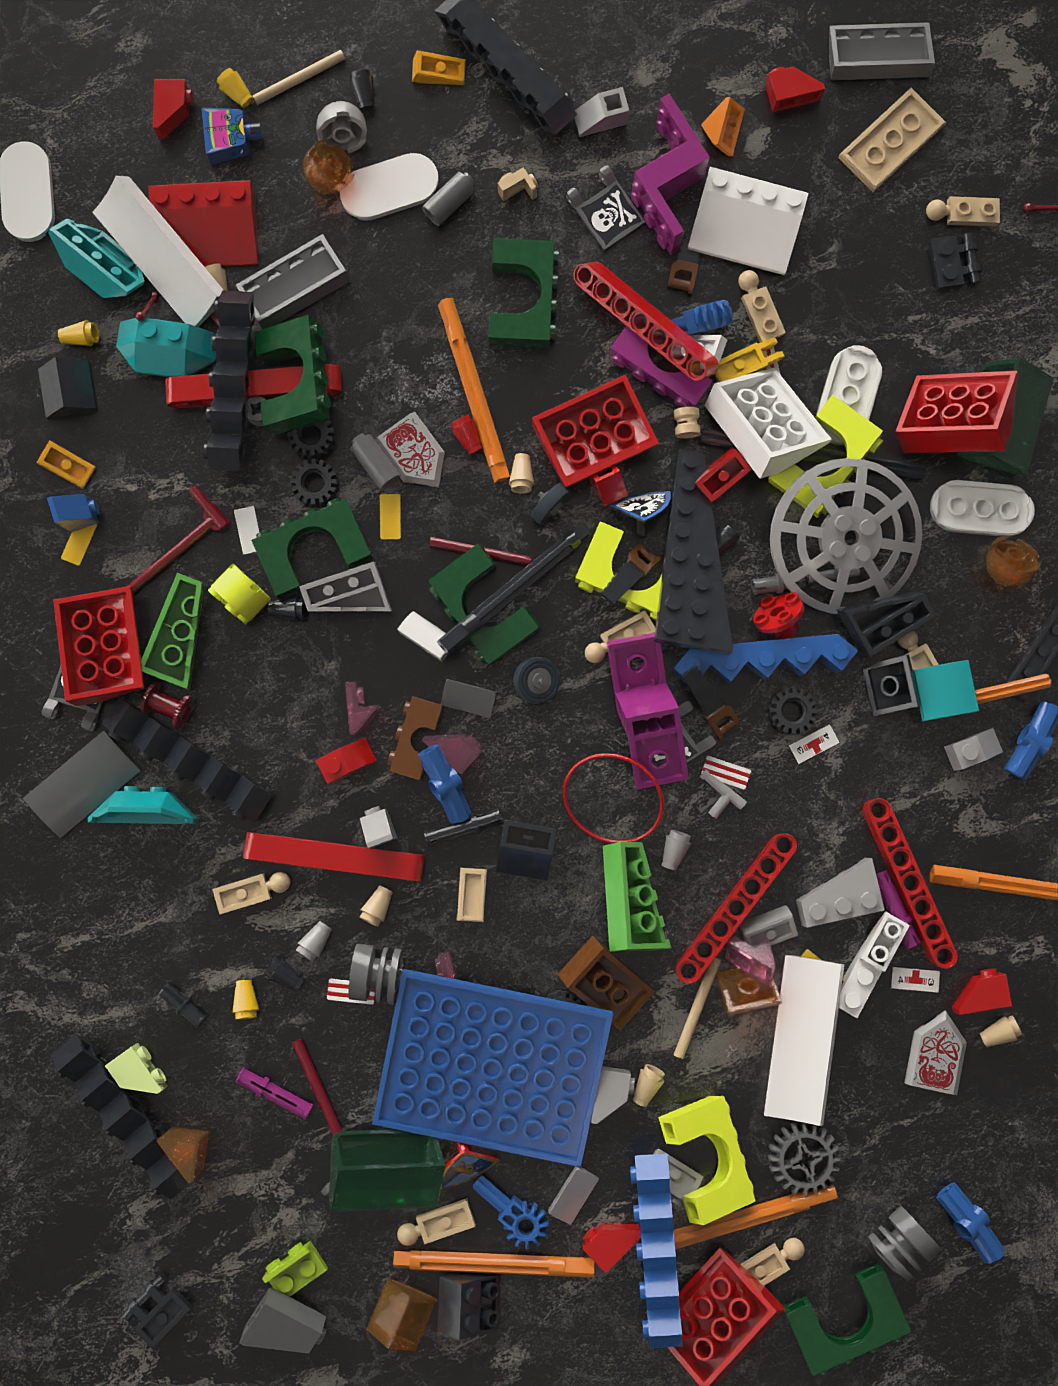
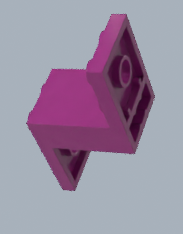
M667 94L660 99L656 127L662 136L665 135L670 142L669 147L671 151L635 171L631 199L636 207H641L643 210L644 219L649 228H654L658 234L657 240L663 249H667L671 255L679 250L684 230L665 201L704 179L710 157L671 95Z
M655 632L608 641L606 643L617 713L628 737L631 759L637 761L651 772L659 785L689 779L680 711L666 683L661 643L654 642ZM640 657L643 659L640 667L632 668L630 666L633 658ZM656 754L665 755V759L661 763L656 764L652 762V758ZM632 764L637 789L655 786L643 770Z

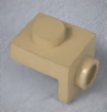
M524 167L515 173L505 174L498 182V194L503 201L523 189L527 191L532 200L537 198L538 183L533 174L528 175Z

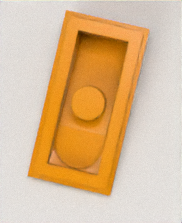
M417 50L413 58L412 82L464 85L466 59Z
M50 440L37 461V464L84 489L96 468Z

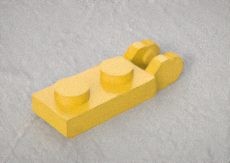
M769 338L759 344L756 342L720 359L719 368L715 374L718 383L759 372L783 359L785 356L782 351L775 352L766 358L762 353L778 343L776 338Z

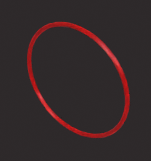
M611 753L595 754L586 757L572 767L564 781L563 801L570 818L583 832L599 841L610 844L640 841L649 836L662 819L664 798L659 783L651 772L631 758ZM611 757L628 761L643 770L653 781L660 798V812L653 827L645 834L630 840L606 839L584 828L572 814L567 801L568 781L580 765L592 759Z

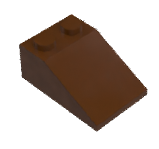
M593 935L557 974L566 987L590 1007L613 1011L611 1024L620 1031L655 993L643 979L613 952H610Z

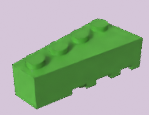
M180 573L176 574L141 660L142 672L188 690L191 688L205 587L202 582Z
M617 842L603 846L610 952L670 949L669 939H665L662 928L665 926L663 916H659L655 902L658 900L657 894L651 888L649 881L651 873L643 843Z

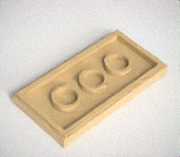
M910 88L840 153L838 158L874 192L945 126L946 122Z

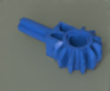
M719 300L683 311L684 316L671 320L684 332L688 331V335L730 325L733 321V314L728 301Z
M480 1176L474 1182L473 1189L500 1212L498 1220L504 1225V1230L510 1231L507 1234V1239L517 1238L515 1247H519L523 1241L525 1242V1248L530 1249V1241L539 1246L540 1239L538 1236L542 1238L547 1237V1232L543 1228L549 1226V1221L542 1219L546 1215L545 1210H540L536 1213L537 1203H533L531 1209H528L527 1201L522 1202L515 1195L509 1199L484 1176ZM524 1219H528L533 1222L534 1226L531 1230L525 1231L520 1228L519 1223Z

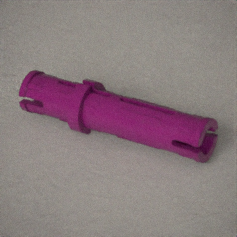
M888 870L877 873L881 897L889 914L910 925L902 939L904 948L909 949L920 944L921 941L911 923L913 919L911 915L907 914Z
M242 1068L235 1083L255 1092L256 1097L260 1098L262 1096L302 1117L304 1120L306 1119L313 1106L312 1103L310 1104L291 1092L269 1082L270 1078L266 1076L262 1078L246 1068ZM276 1094H278L279 1096H281V1097H283V1098H285V1099H287V1100L293 1102V1103L296 1104L297 1106H295V1105L291 1104L290 1102H288V1101H286V1100H284V1099L278 1097Z

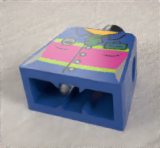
M202 108L206 155L211 165L249 155V140L263 138L261 123L247 124L245 115L240 109Z

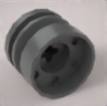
M357 943L351 964L348 988L349 999L367 1001L371 990H376L377 1003L382 1002L384 992H387V1004L394 1005L404 969L402 949L395 948L392 960H389V947H384L381 957L376 958L374 945Z
M900 1206L888 1217L895 1229L890 1232L880 1225L878 1229L886 1238L881 1241L874 1233H871L868 1238L872 1241L877 1254L895 1273L904 1277L909 1282L914 1277L905 1267L910 1263L920 1272L921 1267L915 1257L920 1255L930 1262L942 1249L914 1218Z

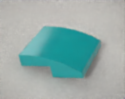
M969 660L913 670L922 722L979 711Z

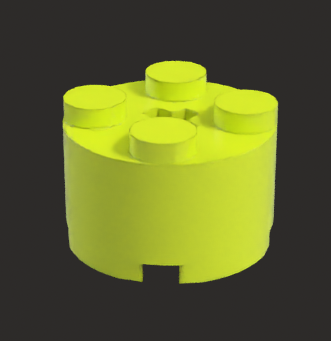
M232 564L208 590L225 605L224 607L229 612L238 617L244 624L251 621L271 600L235 564Z

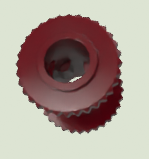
M156 681L147 688L141 701L140 711L146 715L151 711H155L173 719V728L179 729L184 725L191 712L193 698L190 695H186L180 701L173 696L161 692V684Z

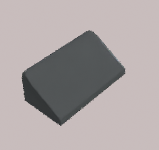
M446 679L441 705L491 718L497 692Z

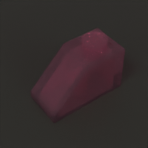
M463 734L425 736L422 739L429 747L436 744L439 745L449 765L461 776L482 754V751L478 749L481 744L471 735L467 738Z

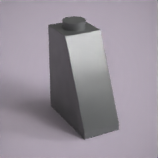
M269 1287L245 1325L240 1344L250 1347L310 1353L315 1344L320 1345L326 1334V1329L323 1328L326 1316Z

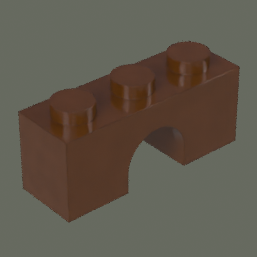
M412 696L411 702L406 701L402 716H406L403 726L399 725L395 735V741H398L396 751L391 750L387 765L391 766L390 772L419 781L422 780L424 768L417 756L420 753L414 749L412 740L415 733L419 730L429 729L437 731L444 708L443 705Z

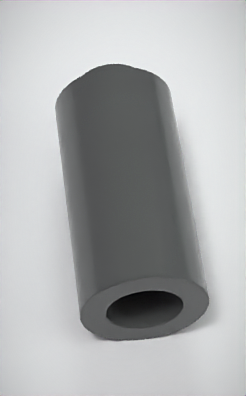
M457 172L422 206V210L435 225L440 226L475 192V181L468 173L462 174Z
M362 433L352 440L351 443L353 445L350 450L381 491L389 488L401 477L400 473L371 434L364 435Z

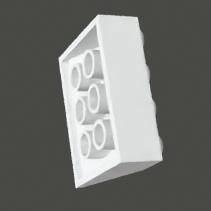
M710 167L687 249L785 275L808 193Z
M775 368L715 383L705 403V407L760 479L784 471L831 441L828 434Z

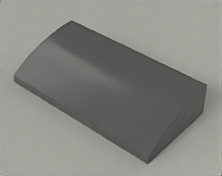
M929 23L830 26L829 62L831 80L930 77L935 60Z
M322 234L236 284V287L239 291L253 292L255 318L263 330L281 323L351 281L342 263Z
M102 731L23 798L37 816L59 838H63L115 791H119L142 771L117 740L107 734L108 731Z

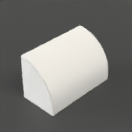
M414 611L407 616L397 629L400 634L441 662L447 656L437 644V640L446 633Z

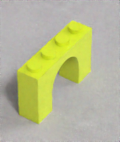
M834 395L829 398L816 415L817 422L843 442L847 458L865 460L864 458L870 451L875 453L883 442L880 439L883 430ZM794 464L780 473L769 476V483L785 493L790 485L805 471ZM842 467L832 475L816 478L826 490L838 484L850 483L848 479L854 472L856 473L857 467ZM806 484L793 500L806 509L816 495ZM821 504L813 515L818 518L822 513L826 515L828 512L823 504Z
M603 522L599 523L575 578V582L579 583L578 587L590 593L593 590L601 593L608 582H611L612 577H614L612 559L624 531ZM662 574L658 582L652 587L642 591L629 589L618 601L625 603L627 609L636 613L646 610L650 614V619L656 621Z
M708 1096L658 1117L666 1144L681 1145L705 1135L713 1142L717 1150L718 1168L714 1178L704 1187L682 1196L690 1223L706 1225L755 1202L753 1185L746 1171L745 1158L740 1151L737 1141L738 1135L733 1127L730 1118V1108L724 1096Z

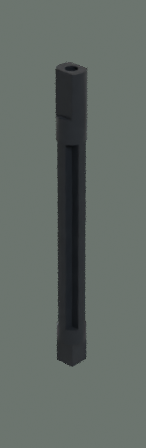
M582 522L573 531L567 532L438 639L437 644L449 655L580 546L581 542L589 536L591 530Z

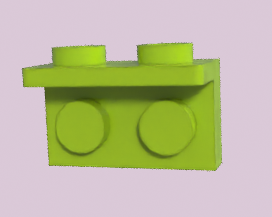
M311 1241L305 1245H302L301 1242L288 1251L289 1256L281 1261L277 1258L266 1267L267 1272L262 1278L265 1283L269 1281L275 1290L290 1297L327 1271V1265Z

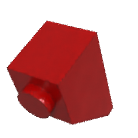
M795 67L775 68L768 73L765 83L773 112L820 101L825 91L823 83Z
M185 79L154 80L153 129L159 139H164L189 116L190 106H193L194 96L193 91L189 90Z
M732 447L712 463L695 483L712 503L751 471L752 468L740 453Z
M616 465L588 477L604 506L616 503L621 498L628 496L620 470Z
M363 738L316 760V763L327 784L332 785L376 762L377 759L366 738Z
M985 969L980 971L981 975L972 976L952 1005V1011L962 1015L1012 1006L1006 974L997 972L996 969Z
M600 1224L597 1228L592 1227L583 1236L585 1240L582 1243L583 1250L607 1273L641 1238V1228L639 1224Z

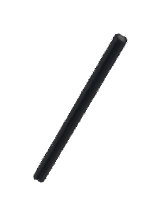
M706 428L701 430L700 443L737 449L724 431ZM820 448L802 460L824 463L830 460L847 458V452ZM872 456L864 458L867 461L877 463L889 469L896 476L923 480L926 475L925 465Z

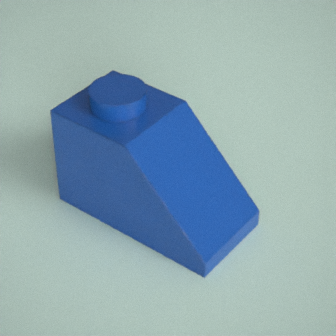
M85 494L47 498L54 522L70 533L99 523L97 515L100 514L99 507L95 500H92Z

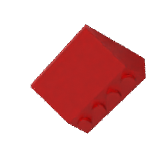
M250 180L148 186L151 204L204 267L212 264H221V267L258 265L256 193Z
M1001 371L916 376L895 431L903 452L1005 451L1012 430L1018 372Z
M626 375L532 417V427L565 487L659 445Z
M131 586L53 600L66 702L74 706L103 702L144 688Z
M719 1248L679 1292L683 1346L668 1347V1349L699 1386H717L786 1309L762 1283L724 1249Z

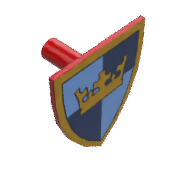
M455 1141L459 1153L445 1164L444 1169L440 1173L438 1179L439 1190L459 1185L479 1176L495 1165L499 1158L469 1151L467 1144Z

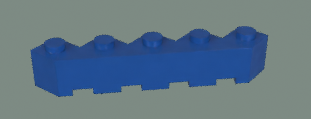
M838 634L732 644L733 649L730 655L689 649L672 672L686 683L683 674L696 665L698 670L702 671V675L707 669H710L728 684L744 665L762 680H765L781 662L801 677L806 674L818 659L834 673H838L844 669L858 650Z
M668 1155L635 1156L636 1166L630 1167L631 1183H637L639 1205H633L634 1221L640 1222L642 1243L636 1244L638 1261H643L645 1282H639L640 1298L646 1299L648 1320L642 1321L644 1338H649L650 1348L683 1346Z

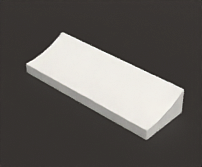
M116 176L109 191L93 211V214L186 324L199 327L214 311L215 300L219 299L223 290L222 287L131 178Z
M785 955L764 1116L794 1120L818 1126L823 1125L844 964Z

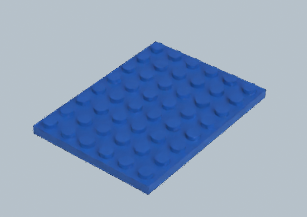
M403 969L372 1125L581 1167L613 1011Z

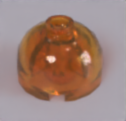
M326 140L315 142L304 157V177L309 185L320 193L335 194L345 189L353 180L354 174L352 175L351 169L354 166L348 154L336 144L330 146L325 144Z
M1009 536L998 537L993 541L986 554L985 565L988 574L996 583L1004 586L1017 587L1027 583L1041 566V562L1038 563L1037 561L1040 557L1038 552L1031 545L1018 538L1013 542L1008 540Z

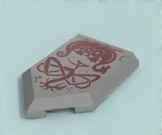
M415 412L407 415L375 439L400 473V478L404 483H416L439 488L445 452Z
M943 1011L935 1019L914 1031L904 1083L957 1095L967 1042L946 1011Z

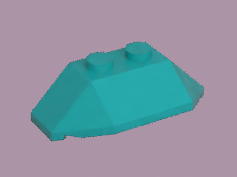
M65 219L49 229L48 233L64 266L101 297L127 296L144 285L143 272L124 249L103 231L87 225L76 224L70 219Z
M136 318L120 322L116 347L136 373L164 377L194 375L208 365L217 362L216 351H212V336H216L215 333L191 324L146 318L143 322L138 321Z
M124 786V791H115L88 817V822L199 824V819L175 793L166 792V787H150V792H140V787Z

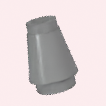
M671 830L670 834L666 835L662 866L671 870H677L691 845L689 842L691 836L677 830Z
M319 921L298 942L299 946L296 951L313 962L316 957H320L332 929Z

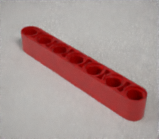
M590 262L580 264L575 268L574 280L579 287L690 379L699 381L714 376L717 373L719 363L714 355L603 264ZM625 301L628 303V309L625 306ZM644 316L647 319V325L644 322ZM663 331L666 334V341L663 338ZM682 347L685 350V356L681 352ZM701 362H702V364L704 365V368H705V371H704V372L701 370V367H700V363H701Z
M325 364V372L329 380L327 385L328 396L341 394L340 366ZM304 366L249 371L251 376L249 396H246V401L254 396L270 400L291 392L300 382ZM209 374L176 376L165 379L168 407L186 408L210 406L212 404L214 390L213 387L209 386Z
M880 798L868 800L865 802L862 810L864 818L908 915H911L913 919L911 921L921 941L928 960L931 964L940 968L948 969L953 967L957 962V952L891 805L888 801ZM875 803L882 807V814L878 818L871 811ZM886 827H889L893 832V837L889 842L885 841L882 836L883 830ZM898 851L904 857L903 863L899 866L893 861V856ZM908 876H912L915 881L913 888L910 890L906 889L904 885V880ZM919 900H923L926 906L921 914H918L915 910V905ZM933 924L936 927V934L934 937L928 938L926 929L929 925ZM941 949H945L947 958L944 962L940 963L937 959V954Z
M247 832L243 858L422 881L425 855Z
M789 834L774 835L676 963L675 973L682 982L689 984L696 982L795 853L797 843L793 836ZM781 838H785L789 843V848L784 853L780 852L777 848V842ZM768 858L773 862V869L770 873L766 874L761 869V863ZM753 879L757 882L758 888L755 893L748 894L745 890V884ZM738 900L742 905V910L739 914L732 915L729 910L730 903ZM723 921L726 925V931L723 935L716 936L713 927L717 922ZM706 942L710 945V952L707 956H699L697 948L701 943ZM685 964H693L694 973L691 977H683L681 974V969Z

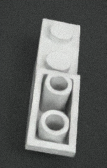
M887 912L883 914L843 977L842 981L844 982L841 986L839 1009L858 1018L882 972L886 971L910 925Z

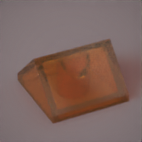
M767 960L716 972L724 1009L729 1015L782 1004Z
M172 1127L156 1141L188 1184H190L205 1169L210 1131Z
M388 1278L367 1331L388 1349L416 1351L437 1298Z

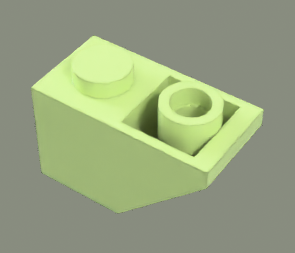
M138 1043L105 1065L120 1088L158 1094L168 1087L165 1083L166 1077L159 1068L153 1066L150 1061V1053L144 1046L140 1047Z

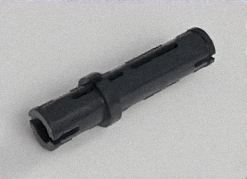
M499 808L476 815V813L471 814V817L463 822L450 823L439 828L424 831L428 847L464 835L482 833L481 830L503 824Z

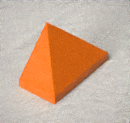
M731 97L725 98L701 124L712 143L729 157L733 156L745 111Z

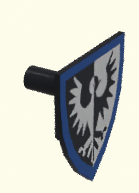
M670 491L638 494L622 499L610 505V508L635 518L637 534L645 536L647 535V521L657 517L668 508L671 502Z

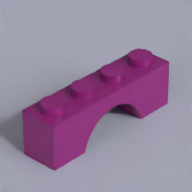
M628 326L624 328L610 349L609 356L612 357L611 360L616 365L622 368L625 366L633 371L634 377L642 382L646 380L652 384L654 390L660 395L670 396L675 400L674 403L679 408L696 407L713 381L710 378L694 381L682 371L670 373L659 369L649 357L648 343Z

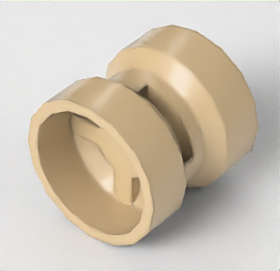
M682 407L674 410V419L677 421V427L675 428V436L677 438H693L701 435L700 425L697 423V419L700 417L699 408Z

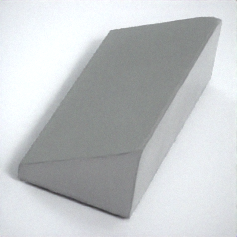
M786 905L744 920L739 925L749 954L798 936L793 915Z
M575 1166L549 1207L548 1213L571 1225L599 1178L586 1169Z

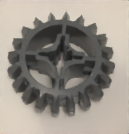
M792 1122L790 1123L792 1131L788 1132L785 1127H782L781 1131L784 1136L781 1138L779 1135H774L778 1145H769L770 1150L776 1152V1154L768 1155V1160L775 1162L769 1168L771 1172H777L774 1178L777 1182L782 1181L781 1186L785 1190L791 1186V1192L797 1194L801 1188L803 1196H807L808 1190L811 1188L814 1194H818L817 1186L820 1185L826 1190L828 1187L825 1180L835 1181V1178L830 1174L831 1171L836 1173L840 1170L838 1166L833 1164L841 1161V1157L834 1154L839 1150V1147L836 1144H832L835 1139L832 1135L826 1136L827 1130L824 1127L817 1131V1125L810 1124L808 1129L807 1123L801 1122L800 1129H798L797 1125ZM802 1138L815 1139L821 1143L822 1148H807ZM793 1142L795 1147L794 1151L791 1155L786 1156V1159L784 1160L785 1152L789 1145ZM802 1150L808 1155L806 1157L807 1167L801 1162ZM822 1157H824L821 1169L815 1174L814 1167L816 1163L823 1160ZM785 1169H802L806 1178L793 1177Z

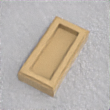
M460 869L458 921H484L487 869Z

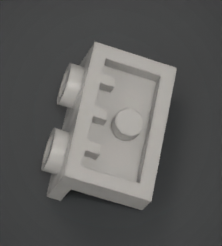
M659 1148L654 1152V1154H667ZM668 1155L672 1208L677 1210L684 1209L685 1205L682 1196L697 1190L704 1177Z

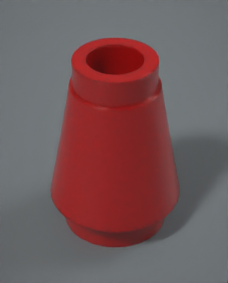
M469 415L463 416L451 423L452 433L468 451L469 455L483 448L474 419L471 420Z

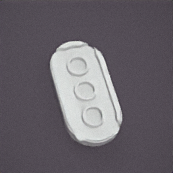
M18 142L9 146L0 157L1 211L6 229L17 239L25 242L42 239L46 235L45 233L54 225L55 212L52 170L48 156L42 148L34 143Z
M416 153L405 154L350 173L341 185L340 198L342 205L351 216L353 215L360 220L368 221L423 204L436 191L439 181L438 172L429 158Z
M851 346L836 355L830 366L817 414L829 398L834 395L869 420L882 376L881 363L872 350L863 346ZM821 425L831 438L830 443L844 445L836 435Z
M953 480L939 487L933 494L930 502V511L934 521L941 528L950 532L1011 537L1024 531L1034 518L1033 501L1024 493L1023 489L1014 485Z

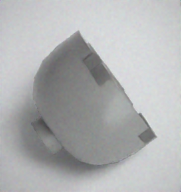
M344 101L332 102L326 105L318 115L316 124L318 141L325 150L331 153H336V150H348V153H352L360 149L366 142L367 127L365 118L355 105Z

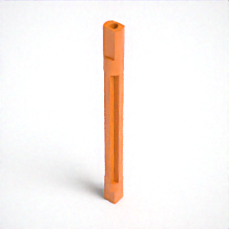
M446 298L441 300L438 307L494 483L505 481L510 475L454 299Z
M933 865L930 871L931 883L1058 901V883Z
M828 1185L826 1190L818 1188V1194L809 1191L807 1196H803L800 1191L797 1194H790L731 1212L706 1225L691 1224L674 1229L675 1250L809 1210L810 1206L837 1199L834 1185Z
M415 1250L410 1252L394 1251V1268H409V1270L594 1277V1260L592 1258Z

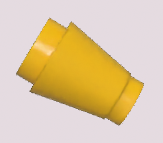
M228 68L217 78L216 82L219 84V89L241 105L242 108L247 107L253 101V96L237 71Z
M85 320L59 329L58 337L62 344L92 346L99 341V330L95 322Z
M252 980L236 981L233 1013H235L236 1020L256 1018L259 1008Z

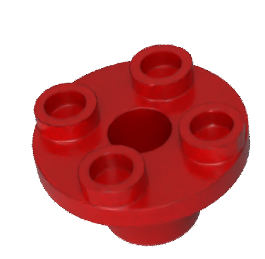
M796 592L775 597L769 595L760 601L761 606L756 610L753 617V622L760 632L775 633V639H790L798 633L799 625L797 621L804 612V605Z

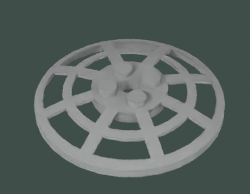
M850 458L824 462L798 477L786 490L777 505L770 532L771 556L775 569L784 585L790 592H796L803 603L817 610L832 614H838L836 609L844 608L840 607L844 592L861 591L874 585L880 595L876 600L892 597L910 577L917 563L922 541V524L919 509L911 491L904 482L892 471L877 463ZM857 467L856 483H842L825 490L816 478L820 474L836 468ZM868 469L889 478L902 492L891 501L880 490L866 485ZM808 484L816 497L805 509L800 523L784 521L786 511L801 488ZM854 491L852 506L838 508L831 496L841 492ZM865 493L876 497L885 507L875 515L864 509ZM907 501L912 508L915 519V543L903 541L902 522L897 511ZM823 504L829 515L825 518L821 527L808 525L815 510L819 505ZM889 516L892 517L895 526V540L882 538L880 524ZM852 530L856 534V540L853 544L847 545L844 537L848 531ZM781 531L797 534V550L803 565L791 573L788 572L782 556ZM806 536L817 537L822 552L812 560L809 559L807 553ZM879 549L893 550L886 565L881 571H878L873 559L879 552ZM900 552L912 553L910 563L903 576L889 590L883 578L894 567ZM827 562L840 567L837 581H830L816 569ZM865 568L870 579L857 584H847L851 569ZM809 574L819 584L834 590L830 604H824L811 598L795 582Z

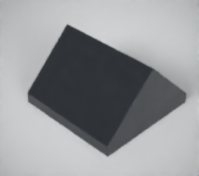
M54 357L38 369L47 419L97 410L88 360Z
M909 655L862 666L873 716L920 706Z

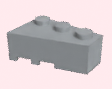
M376 562L299 586L308 611H392Z
M864 858L846 871L844 870L836 877L796 899L801 926L812 927L884 911L873 859Z

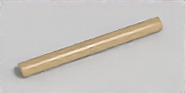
M339 50L253 95L256 104L259 105L345 60L342 51Z
M716 957L705 971L675 1049L674 1056L681 1059L685 1056L721 960Z

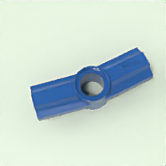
M1045 701L1040 702L1030 724L1021 731L1017 739L1018 746L1004 769L1023 780H1027L1039 757L1044 756L1052 745L1053 737L1051 735L1058 724V706Z
M436 744L421 751L417 756L430 779V789L435 797L441 801L449 821L453 824L465 821L472 812L461 790L463 782L460 776L450 767L439 745Z
M955 1182L944 1187L936 1198L955 1221L954 1227L965 1240L971 1242L984 1263L991 1264L999 1260L1004 1255V1247L989 1227L990 1219L985 1211L979 1206L973 1205Z

